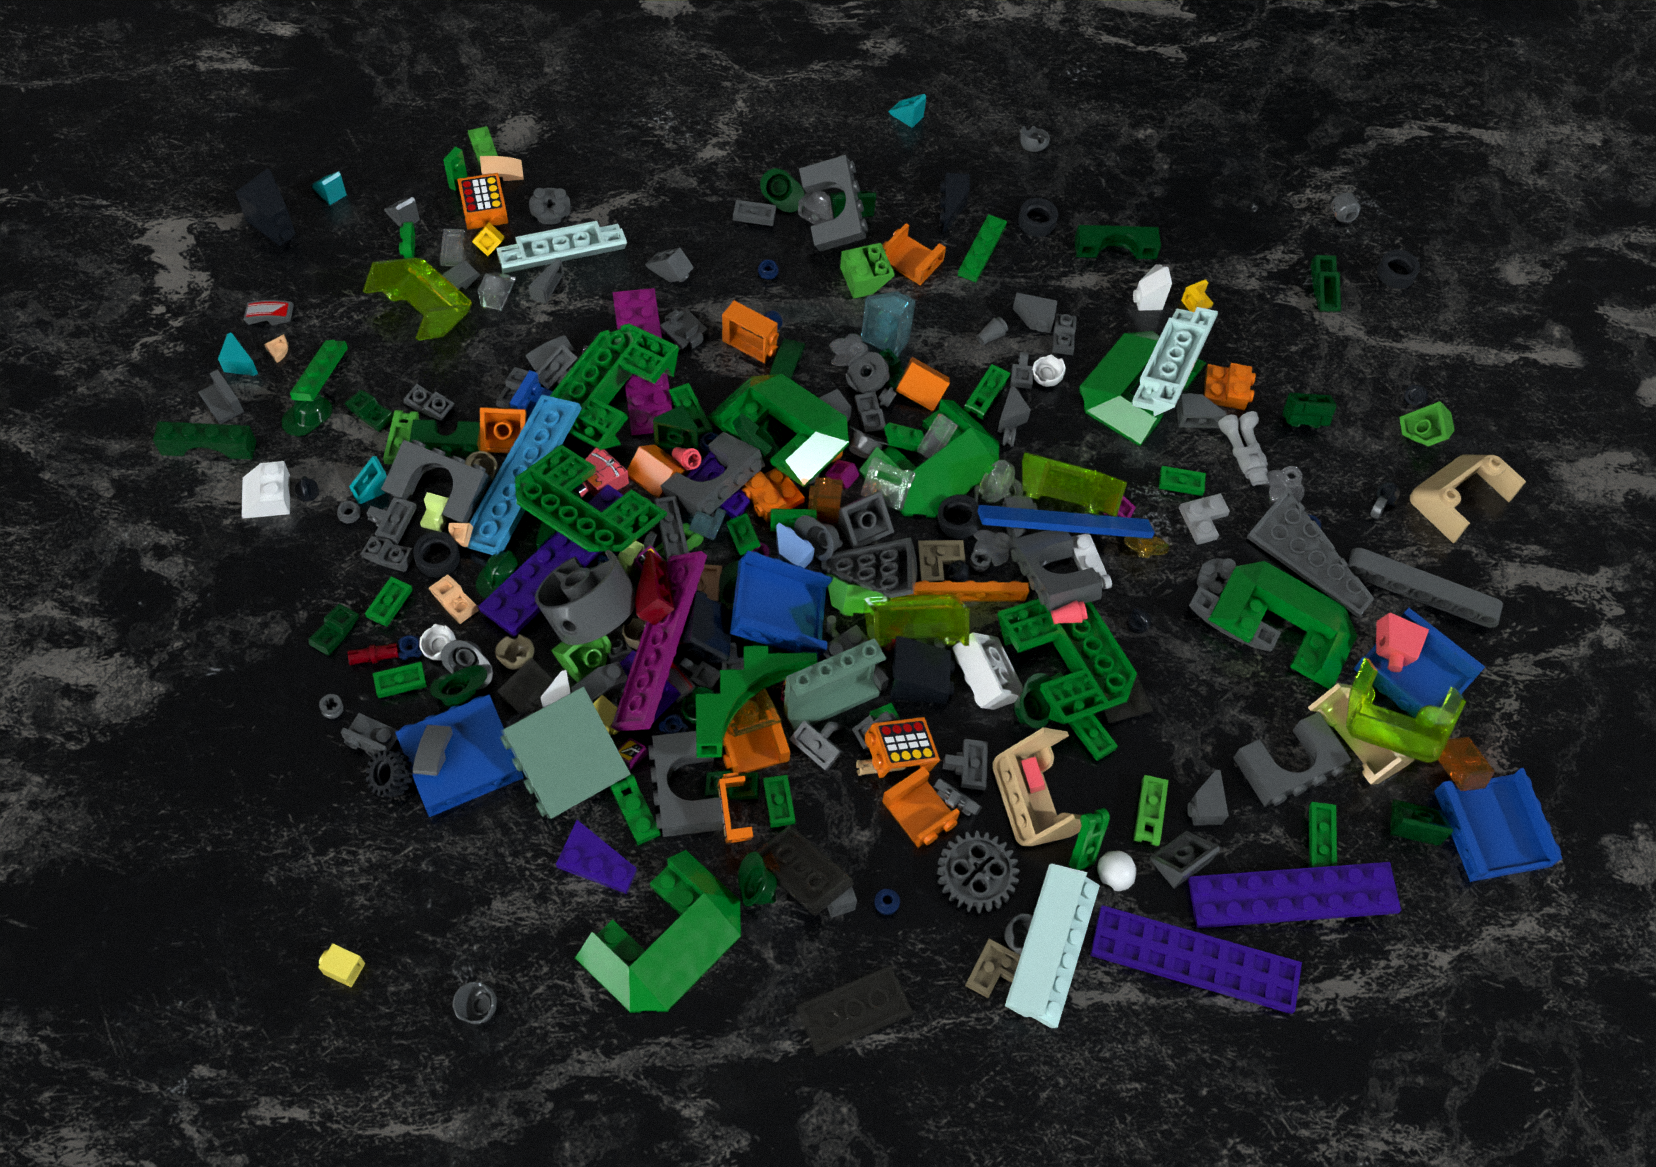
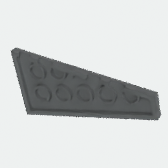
M1287 487L1251 530L1247 538L1360 618L1373 602L1374 597L1360 579L1354 576L1344 558L1341 559L1335 551L1333 544L1317 523L1311 520L1304 511L1303 505L1298 503L1292 495L1293 492Z

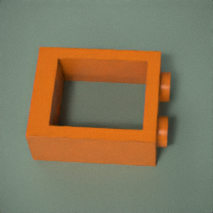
M733 301L722 314V341L766 363L770 357L773 358L778 350V323Z

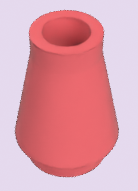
M676 447L672 451V457L686 470L696 469L701 464V455L694 448Z
M1075 600L1051 611L1054 625L1059 623H1082V620L1088 618L1083 601L1078 602Z

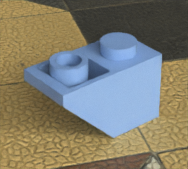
M779 522L776 525L778 559L792 565H799L805 569L814 560L815 548H813L809 541L798 537L790 527H785Z

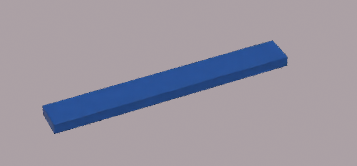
M979 505L977 511L982 525L1147 539H1152L1155 533L1148 519Z

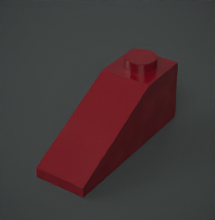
M649 550L645 556L635 595L636 613L639 618L655 626L675 610L667 562Z

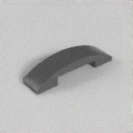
M1200 586L1198 587L1189 604L1198 616L1215 629L1241 643L1269 652L1273 650L1281 632L1262 621L1249 643L1210 622L1208 618L1220 597Z

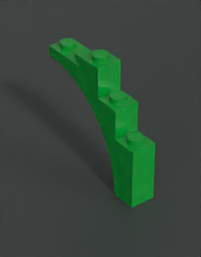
M744 646V670H720V694H696L697 758L722 757L723 741L728 726L737 711L761 690L786 680V676L816 664L817 653L768 654V646Z

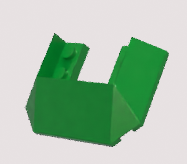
M629 323L622 325L621 329L610 332L606 330L600 332L550 395V397L579 403L582 408L568 434L599 450L621 445L615 435L628 417L624 412L608 404L632 374L653 384L657 382L663 373L674 377L679 351L678 346Z
M1154 331L1124 333L1079 387L1085 403V413L1138 446L1143 444L1164 416L1163 413L1154 416V411L1133 406L1132 400L1134 395L1130 393L1140 381V377L1161 336ZM1197 358L1182 391L1187 389L1203 369L1206 362Z
M783 374L751 376L707 416L709 422L739 440L741 438L737 434L732 422L741 413L757 425L769 414L796 432L797 435L770 460L771 465L804 488L849 445L847 417Z
M941 399L939 409L923 421L922 426L945 447L920 466L915 467L894 446H888L883 451L876 447L859 470V473L877 491L880 490L882 495L904 516L919 514L926 515L928 518H936L942 501L956 494L966 495L975 488V484L979 485L999 469V441L954 400Z
M562 444L515 477L516 504L588 552H606V550L622 552L667 516L665 510L632 489L603 512H600L571 493L572 490L595 474L596 466Z
M1266 561L1236 566L1208 620L1249 643L1266 610H1270L1306 631L1290 667L1329 690L1334 687L1357 637L1345 606Z
M1039 598L999 611L997 615L1005 646L1013 644L1019 653L1052 641L1071 674L1042 683L1040 686V691L1051 707L1048 719L1065 724L1127 702L1137 672L1092 602L1085 603L1088 618L1082 620V623H1059L1054 625L1051 613H1049L1045 605L1040 603Z
M687 850L668 858V866L650 882V887L681 916L646 951L612 919L597 935L591 932L575 957L630 1013H639L641 1011L668 1012L741 937L740 899Z

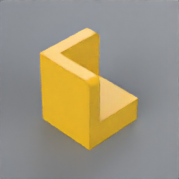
M488 222L474 237L472 242L489 256L502 242L504 236Z
M1206 279L1185 289L1181 301L1191 312H1195L1197 307L1208 309L1213 305V302L1205 293L1208 285Z

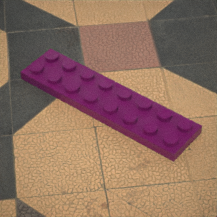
M655 288L613 292L617 330L621 329L622 325L629 323L662 338ZM663 373L657 382L653 384L632 374L625 382L631 435L654 433V417L672 410L668 376Z
M702 551L669 556L667 568L675 610L655 626L648 621L646 623L611 728L617 731L650 729L654 722L655 713L662 698L670 667L676 655V649L691 609L690 606L697 591L701 573L704 570L707 555Z

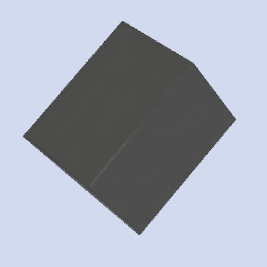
M880 490L845 505L839 510L838 526L853 549L863 547L894 533Z
M1185 831L1150 856V859L1175 889L1208 865L1218 854L1220 848L1216 844Z

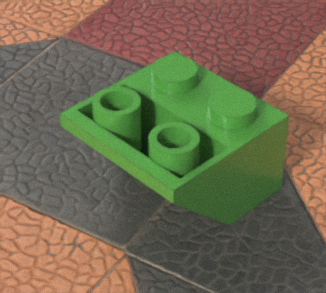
M881 243L842 251L840 268L853 299L874 294L894 277L893 269Z

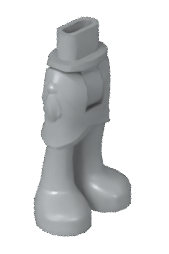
M1247 412L1239 419L1236 415H1227L1219 420L1218 426L1233 445L1232 452L1237 458L1240 469L1245 474V477L1250 479L1253 486L1267 483V459L1261 451L1253 430L1259 422L1257 412ZM1239 431L1241 432V434H1242V436H1243V438H1244V440H1245V442H1246V444H1247L1246 447H1244V445H1243V443H1242V440H1241L1240 435H1239Z

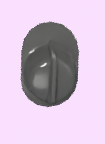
M850 426L853 429L849 451L862 458H868L876 447L882 449L884 445H889L885 438L864 433Z
M809 515L797 518L794 524L795 534L812 544L813 548H815L814 556L821 561L830 559L833 552L843 544L834 526L822 524Z
M454 640L444 646L441 652V660L449 672L454 673L470 666H482L487 671V678L476 690L483 689L490 684L493 677L492 666L482 654L477 644L466 640Z

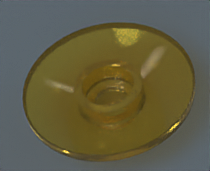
M1155 536L1152 539L1125 537L1124 539L1128 547L1144 558H1149L1151 555H1163L1169 551V545L1164 540Z

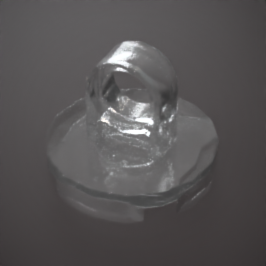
M998 460L991 466L994 469L990 474L986 472L980 483L979 493L983 495L981 498L989 503H995L1001 498L1023 495L1022 484L1014 478V466L1006 460ZM1011 485L1015 489L1014 496H1012L1009 492V488L1011 487Z

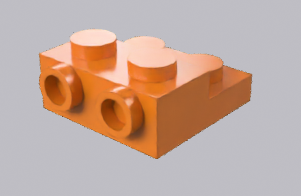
M1231 363L1229 368L1208 364L1205 373L1203 395L1216 405L1245 410L1248 402L1251 403L1254 397V390H1250V386L1254 385L1256 374L1252 373L1251 366Z
M777 468L765 474L762 471L758 472L741 489L754 505L757 515L759 517L762 516L767 523L771 521V509H793L803 503L805 498L790 478Z

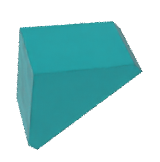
M921 94L900 100L889 110L890 115L911 128L914 127L924 117L926 95Z
M339 171L329 174L311 185L313 190L329 205L347 195Z
M231 332L227 334L218 357L223 371L251 376L257 375L258 372L253 360Z
M372 456L349 486L359 504L386 493L381 488L387 475L377 456Z

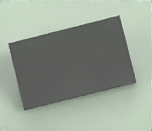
M218 369L209 373L214 384L198 393L218 423L222 424L244 411L238 398Z

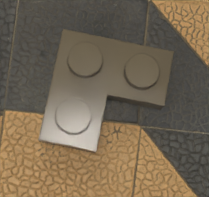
M963 540L918 541L920 581L942 582L944 581L943 565H950L956 560L965 562Z
M989 939L965 986L989 998L999 976L1012 983L1021 955Z

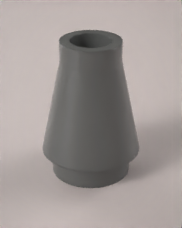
M1001 317L993 318L976 335V338L981 345H985L988 342L1005 336L1008 326Z

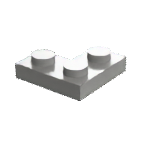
M1221 493L1182 503L1179 507L1196 545L1217 540L1219 534L1212 520L1226 517L1230 512Z

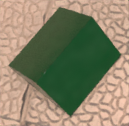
M845 192L831 193L834 218H837L844 210L846 204ZM858 192V199H861L864 211L861 212L862 217L874 216L876 192Z
M683 405L654 417V442L656 446L673 450L676 447L694 448L698 451V427Z
M1393 799L1390 835L1439 846L1452 834L1453 828L1442 810Z

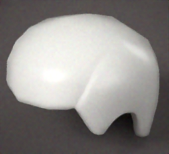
M1052 354L1040 357L1033 365L1034 380L1045 387L1055 386L1063 379L1066 367L1062 358L1057 359Z
M434 624L420 637L419 647L427 658L441 660V652L444 646L456 640L452 630L446 625Z
M1108 851L1099 859L1097 872L1103 884L1111 886L1114 891H1122L1128 889L1135 882L1136 867L1128 854L1122 851Z

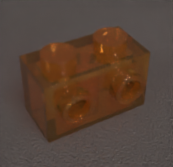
M816 477L815 486H810L808 509L816 510V520L838 523L843 480Z
M1469 737L1444 739L1436 754V758L1460 791L1486 788L1495 773Z

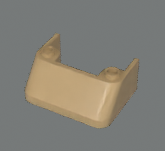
M1469 454L1459 456L1417 486L1410 495L1411 503L1452 543H1455L1470 524L1455 509L1461 501V496L1455 489L1458 485L1477 472L1503 498L1510 502L1526 483L1500 457L1495 455Z
M1337 683L1308 707L1310 711L1320 712L1327 724L1336 729L1363 762L1364 770L1362 773L1370 784L1381 783L1415 760L1409 750L1363 695L1352 685Z
M1041 728L997 755L993 761V771L1015 839L1022 846H1035L1065 839L1080 832L1082 826L1080 822L1081 815L1070 813L1057 815L1043 772L1048 770L1054 761L1051 746L1068 737L1067 731ZM1036 757L1045 783V790L1030 794L1021 761Z

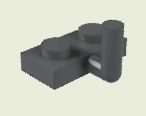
M830 615L827 618L826 633L832 641L827 643V650L821 656L825 660L862 644L866 639L869 641V639L857 625L840 635L835 629L836 617Z
M804 720L789 739L827 771L843 752L827 739L832 732L841 731L842 725L837 722H828L819 732L808 721Z

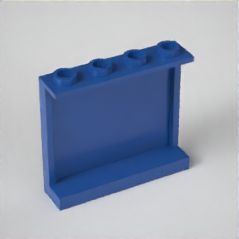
M747 551L738 563L730 634L792 653H817L818 659L827 650V641L822 640L826 587L833 581V578L821 572H814L804 569L799 565H792L777 558L761 555L758 552Z
M1408 608L1401 618L1429 629L1419 658L1411 664L1403 666L1401 672H1392L1387 668L1389 660L1376 653L1375 644L1360 659L1354 670L1361 678L1374 685L1380 693L1394 701L1400 709L1405 710L1414 717L1420 725L1430 730L1485 666L1412 609Z
M490 695L478 696L469 703L453 706L448 711L439 715H430L424 721L405 725L395 732L404 755L409 757L407 761L412 763V766L409 768L413 770L417 749L426 726L438 725L450 726L452 728L453 735L444 751L446 760L438 776L412 774L429 817L524 778L522 771L518 772L512 762L515 756L511 748L506 750L500 739L503 735L501 730L504 727Z
M1520 768L1512 775L1456 785L1453 784V781H1446L1434 791L1442 812L1453 828L1451 835L1470 882L1548 868L1562 859L1560 847L1553 838L1551 826L1544 817L1541 803L1535 796L1531 779L1526 775L1524 768Z

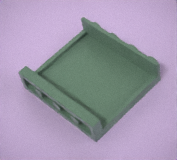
M875 638L786 676L783 714L793 733L804 720L813 726L879 696L880 692L873 681L875 665L886 660V657Z
M584 687L573 691L567 696L501 730L503 735L500 739L506 750L511 748L515 756L512 762L517 771H523L527 780L524 781V784L530 794L535 793L539 801L535 804L542 817L547 815L549 819H552L630 775L626 764Z

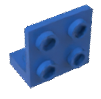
M529 370L509 403L510 408L526 409L528 419L541 395L550 396L553 391L541 387L538 373Z

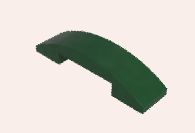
M785 338L777 352L769 375L783 374L792 380L797 363L801 359L805 343Z

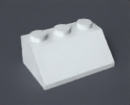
M972 632L952 647L955 653V660L961 666L965 674V681L971 686L975 695L974 699L981 708L994 710L1016 702V699L1022 694L1023 686L998 637Z

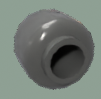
M1349 192L1338 194L1330 205L1331 211L1339 222L1348 223L1354 221L1361 210L1356 197Z

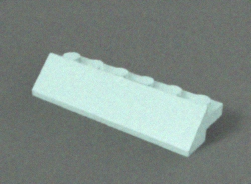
M593 221L516 237L517 244L496 249L502 273H508L552 264L556 259L567 261L625 249L627 241L622 228L620 229L618 224L599 227L598 222Z
M1197 307L1195 312L1176 309L1173 317H1169L1140 377V386L1132 400L1133 406L1154 411V416L1175 407L1214 324L1218 311Z
M1049 864L1005 1004L1006 1007L1024 1017H1033L1050 1028H1058L1100 886L1086 877L1087 872L1055 864Z

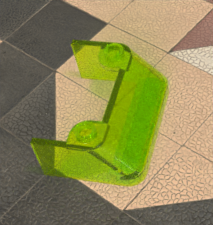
M419 258L373 262L363 289L364 293L382 291L392 301L407 300L424 315L416 335L418 341L445 336L469 312L472 305L469 298L430 264Z
M1024 452L1022 458V490L1026 491V496L1039 499L1040 496L1045 495L1086 507L1085 511L1098 515L1099 511L1117 517L1127 485L1126 481L1095 470Z
M917 595L895 598L868 597L864 599L868 641L875 638L879 647H886L887 643L892 642V639H896V636L906 638L937 637L939 640H943V644L953 645L960 641L964 646H969L970 608L957 596Z
M1364 658L1349 693L1346 728L1349 734L1356 739L1423 762L1436 761L1445 748L1466 700L1456 688L1451 687L1441 708L1434 705H1426L1419 710L1416 718L1372 704L1375 698L1372 684L1378 670L1370 659Z

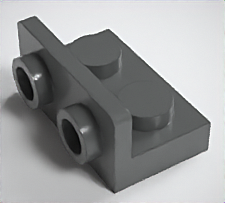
M358 713L349 729L343 728L341 730L345 740L344 743L353 749H358V747L364 749L371 757L374 754H378V751H394L399 743L395 733L399 730Z

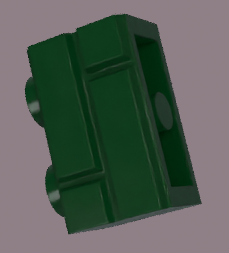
M1289 393L1283 409V416L1287 423L1294 427H1299L1302 424L1313 428H1320L1321 426H1330L1333 418L1332 415H1334L1337 406L1331 395Z

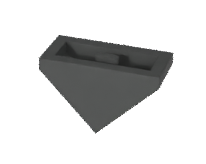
M414 197L401 199L384 209L399 227L403 226L404 222L416 223L420 220Z
M1014 386L1010 387L997 432H1004L1005 426L1012 429L1028 421L1031 409Z

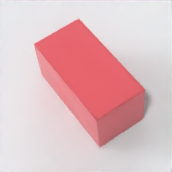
M1036 757L1022 760L1021 766L1030 794L1045 790V783Z

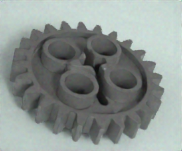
M976 831L974 837L971 838L970 834L966 832L964 840L957 835L955 843L949 841L948 849L942 850L941 855L944 858H939L938 864L942 867L937 869V874L943 876L939 878L938 883L946 884L943 888V893L951 892L949 901H953L956 898L959 900L957 907L960 908L965 903L967 904L968 912L972 906H976L977 912L980 913L982 906H985L986 910L990 912L992 904L1000 908L1001 900L1007 903L1010 898L1008 894L1013 895L1015 891L1013 886H1016L1019 881L1014 876L1018 875L1019 869L1012 867L1016 866L1018 860L1010 859L1013 850L1005 852L1006 842L1001 845L997 844L998 836L993 840H989L988 832H986L984 838H981L979 832ZM979 851L983 857L975 858L971 852ZM989 857H993L994 859L985 865L982 873L978 872L966 887L962 885L971 878L974 871H978ZM958 867L963 868L966 874L959 875L954 869ZM996 868L1000 870L1002 875L995 876L990 872V869ZM980 885L984 888L985 892L978 893L973 889V886Z

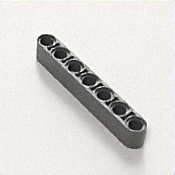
M1363 548L1351 550L1347 563L1348 568L1360 580L1476 624L1490 628L1498 626L1503 608V602L1499 599Z

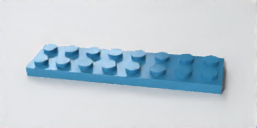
M541 395L469 522L473 526L468 547L465 548L490 555L499 554L504 551L526 511L516 504L515 477L563 444L582 409L579 403Z

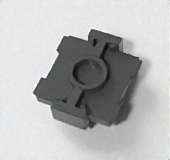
M687 308L680 312L676 309L666 315L665 322L660 325L661 332L664 335L667 334L679 349H683L687 345L691 349L695 348L703 342V335L708 332V329Z

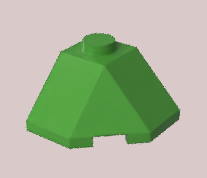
M1440 401L1399 417L1402 435L1425 446H1431L1447 440L1454 432L1452 414Z
M826 573V576L833 578V581L828 585L831 605L840 610L839 613L842 615L853 616L854 613L863 614L884 596L879 592L870 591L856 583H850L838 578V576Z
M605 635L597 640L580 645H568L561 642L551 651L563 669L578 683L596 668L606 665L612 643Z

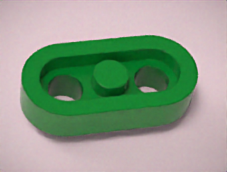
M404 222L403 226H400V237L403 239V242H399L400 255H404L405 259H414V223Z

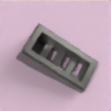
M556 259L529 285L531 299L547 303L564 274L560 259Z

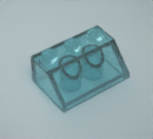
M897 291L868 296L865 299L861 340L881 350L889 348L898 357L910 340L916 300Z

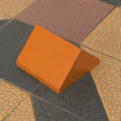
M912 357L895 391L934 411L950 381L949 377Z
M480 407V451L509 453L528 420L526 409Z
M656 445L639 446L627 469L628 477L656 498L664 496L661 485L673 474L678 472L684 476L689 471Z

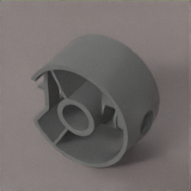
M610 550L605 552L609 561L605 563L600 562L595 567L583 568L577 557L567 560L554 569L542 581L536 591V604L560 640L565 644L580 645L605 636L621 625L636 607L635 595L637 590L614 553Z

